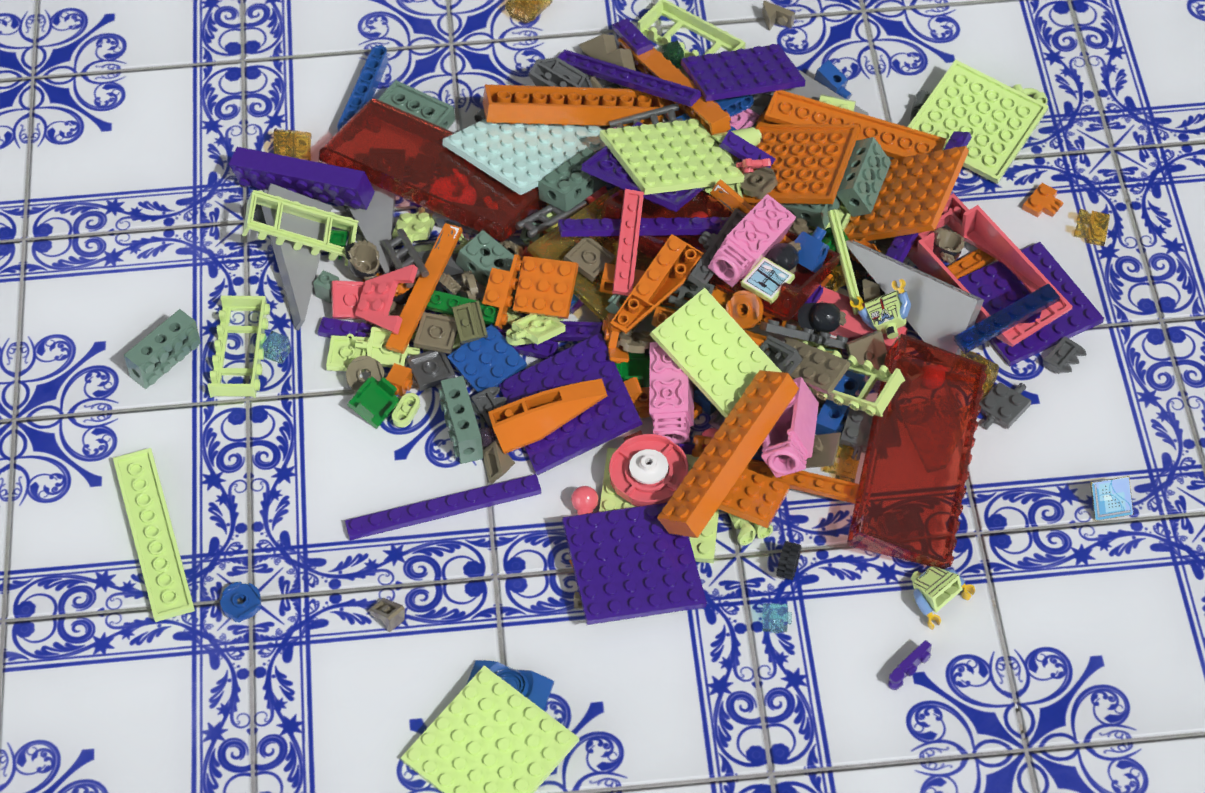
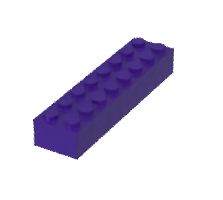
M242 147L236 148L229 162V166L239 183L245 187L252 186L264 190L268 189L270 184H274L324 203L331 202L339 206L346 205L354 209L367 210L375 193L365 172Z

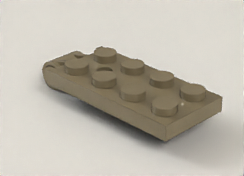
M788 336L784 338L785 343L797 349L803 359L790 375L791 378L802 377L808 387L830 395L851 366L849 361Z

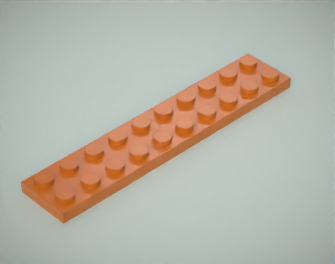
M783 90L774 92L764 117L765 120L778 124H859L860 132L856 141L874 137L881 145L885 154L896 159L943 150L946 143V138Z

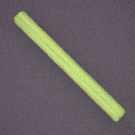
M833 209L828 211V217L850 300H853L854 304L858 305L859 300L856 297H860L838 211ZM852 307L854 315H858V308Z

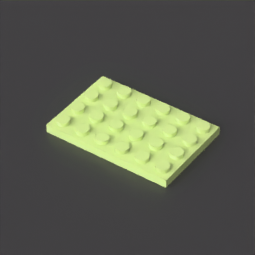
M705 288L649 334L725 418L732 411L759 370L781 372Z

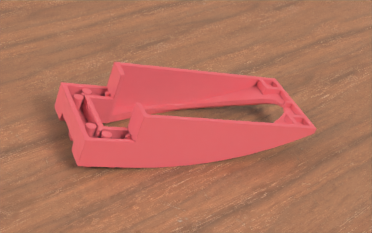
M954 193L950 195L935 230L947 224L953 232L964 237L963 241L977 247L1004 264L1024 284L1040 309V318H1037L1035 322L1017 323L991 316L981 307L975 321L978 325L1013 347L1073 308L978 205L969 210ZM934 231L919 233L907 254L909 259L920 271L970 293L933 253Z

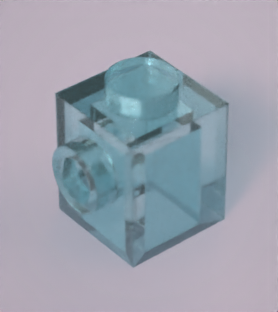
M271 331L262 344L265 358L280 364L284 362L291 351L289 338L274 331Z
M763 603L762 631L773 633L787 632L788 624H792V612H788V604Z

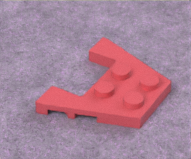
M409 265L365 281L355 315L371 324L398 334L402 318L399 316H388L399 283H414L418 268L415 265Z

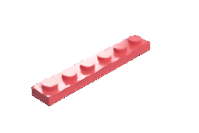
M625 189L613 294L629 296L633 290L644 192L630 189Z

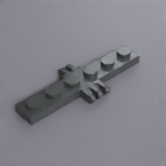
M735 208L718 235L715 233L710 234L706 231L702 233L698 241L703 245L706 252L689 275V281L702 289L705 288L714 274L708 268V265L726 236L747 214Z
M768 319V322H760L759 328L768 332L847 350L845 343L849 341L844 336L837 335L836 338H832L830 333L822 331L819 334L813 333V329L805 327L802 330H798L796 325L788 323L785 326H781L779 321Z

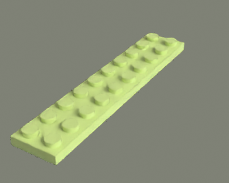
M148 448L113 458L155 622L195 611L152 449Z

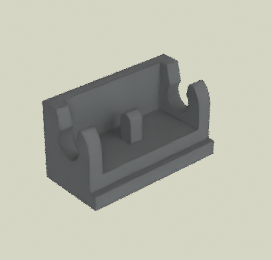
M768 335L760 349L763 352L766 349L765 354L782 372L791 375L803 359L797 349Z

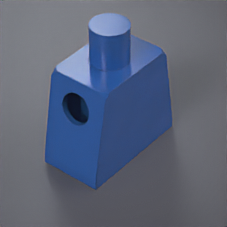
M829 60L817 69L814 80L843 98L850 99L852 93L845 89L848 79Z
M817 226L812 236L804 231L801 232L795 239V243H800L801 250L798 251V263L819 275L829 246L821 242L827 231Z

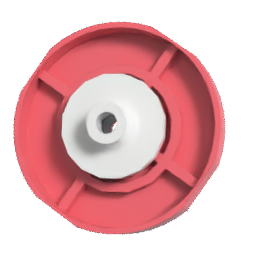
M655 434L634 436L626 440L613 453L609 466L610 481L614 491L632 505L640 507L668 503L684 477L688 474L687 457L681 447L664 436Z

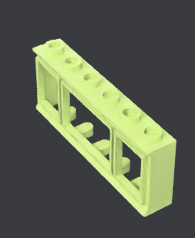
M659 0L638 21V29L648 40L681 58L699 56V52L695 49L692 52L685 50L684 43L679 42L676 45L671 42V37L682 26L715 43L705 54H714L721 47L728 51L745 49L746 42L667 0ZM661 16L676 23L663 37L657 35L655 27L648 30Z
M253 190L248 199L242 236L246 237L250 229L259 232V240H264L267 235H272L276 237L275 243L277 245H282L285 240L294 242V250H300L303 245L312 247V255H318L320 250L329 252V260H336L338 255L344 256V265L348 266V259L344 253L345 247L329 243L331 227L349 231L348 245L355 242L359 221L337 215L333 212L320 210L316 207L303 205L296 201L283 199L280 196L266 194L263 191ZM256 204L276 210L274 226L253 221ZM282 212L325 224L323 241L280 229Z
M221 296L223 308L219 310L218 340H215L214 343L216 355L212 356L214 370L210 371L212 383H208L210 398L215 396H254L256 398L257 391H260V379L258 378L259 375H262V364L260 363L261 360H264V349L262 348L263 345H266L265 330H268V318L266 317L270 315V304H267L266 296ZM231 311H260L258 326H229ZM228 333H257L252 368H223ZM222 375L251 376L250 384H221Z
M803 340V343L809 345L807 340ZM818 345V349L826 352L824 347ZM834 350L832 352L833 355L842 358L838 351ZM849 355L847 360L851 366L848 368V371L870 377L858 397L833 390L828 395L809 387L813 395L822 400L828 399L837 405L843 404L856 411H865L871 416L883 417L884 410L905 379L898 368L891 374L885 365H881L879 370H877L869 360H865L863 365H861L854 356ZM877 380L887 382L875 403L865 400Z

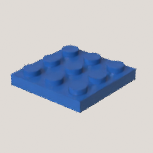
M493 324L486 328L487 338L483 337L480 340L465 343L447 356L449 362L477 394L490 387H499V384L505 379L527 367L525 360L507 343L506 339Z

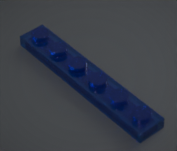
M1048 283L954 336V341L963 353L966 354L1058 302L1060 296Z

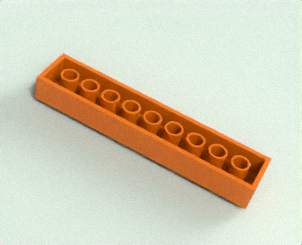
M485 84L483 95L486 121L491 123L610 126L609 121L664 107L661 97L635 89ZM664 114L657 116L659 122L663 121ZM651 118L640 120L642 124H652ZM632 122L624 124L623 126H633L634 124Z
M759 370L750 385L746 388L741 398L725 418L723 424L657 517L668 533L693 538L699 537L799 390L789 373Z

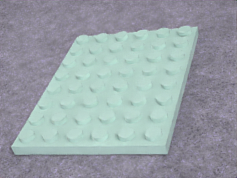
M486 119L444 138L442 144L519 195L538 187V181L585 148L599 152L606 146L599 137L600 130L602 129L596 125L487 122Z

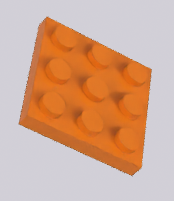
M523 256L513 311L568 319L579 264L576 262Z
M745 468L718 509L769 528L789 492L790 485Z

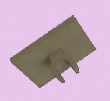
M841 432L815 435L812 457L806 460V468L834 466L842 435Z

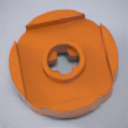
M742 290L735 292L731 300H728L726 312L742 329L752 328L762 321L763 304L761 298L751 291ZM744 305L748 307L746 314L741 312V308H744Z

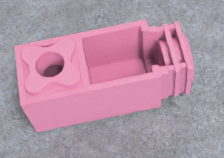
M767 194L726 236L708 268L733 287L740 279L743 280L763 257L767 256L773 246L783 240L797 217Z
M650 342L649 414L653 421V433L664 436L675 444L690 442V427L694 426V383L657 342Z
M802 377L793 379L799 390L761 444L763 447L761 457L776 478L805 470L806 460L812 457L819 402Z

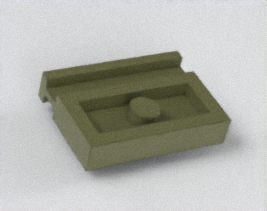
M479 300L474 303L452 307L461 344L488 337Z

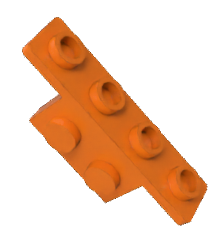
M514 254L510 271L492 267L482 301L483 305L499 308L495 326L501 330L507 324V311L512 306V293L517 288V275L521 271L522 258L517 254Z
M608 313L607 319L603 320L602 331L604 332V340L608 347L609 359L616 363L629 362L628 352L624 351L621 345H619V348L617 347L618 336L621 331L610 325L615 314Z

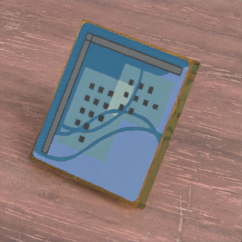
M1129 476L1090 482L1095 521L1134 515Z

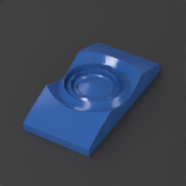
M475 661L467 684L483 666H486L543 711L545 710L554 685L553 680L531 670H516L496 661Z

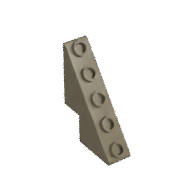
M602 34L579 44L582 52L589 57L636 71L631 49H617L614 35ZM618 84V86H621L623 89H632Z

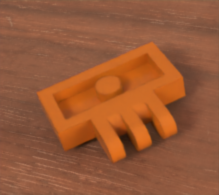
M1041 183L1023 204L1022 210L1037 218L1042 212L1053 217L1062 207L1063 202L1055 198L1057 190Z

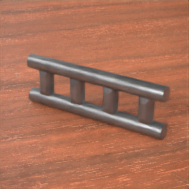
M676 103L609 121L610 128H623L624 124L632 122L635 124L647 118H651L652 124L659 123L657 116L668 113L670 120L667 122L683 120L682 118L676 119L674 111L679 110V105Z
M583 200L568 212L548 205L516 223L515 227L517 230L526 228L529 230L527 232L528 237L532 238L557 224L559 219H566L587 207V203ZM551 212L557 214L551 219L546 216ZM536 220L543 222L537 227L532 224Z
M399 229L397 231L399 236L392 241L388 239L382 241L397 270L416 264L418 270L415 278L419 275L423 277L429 275L428 270L404 229ZM403 242L405 246L395 252L394 248ZM409 253L411 257L402 263L400 258ZM405 283L408 288L414 285V283Z

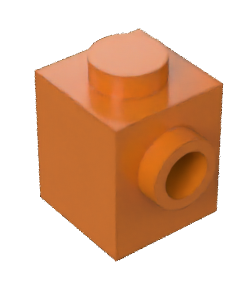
M394 363L386 377V380L397 388L395 395H405L413 384L412 369Z
M641 387L642 394L634 406L640 418L651 417L649 414L650 387Z

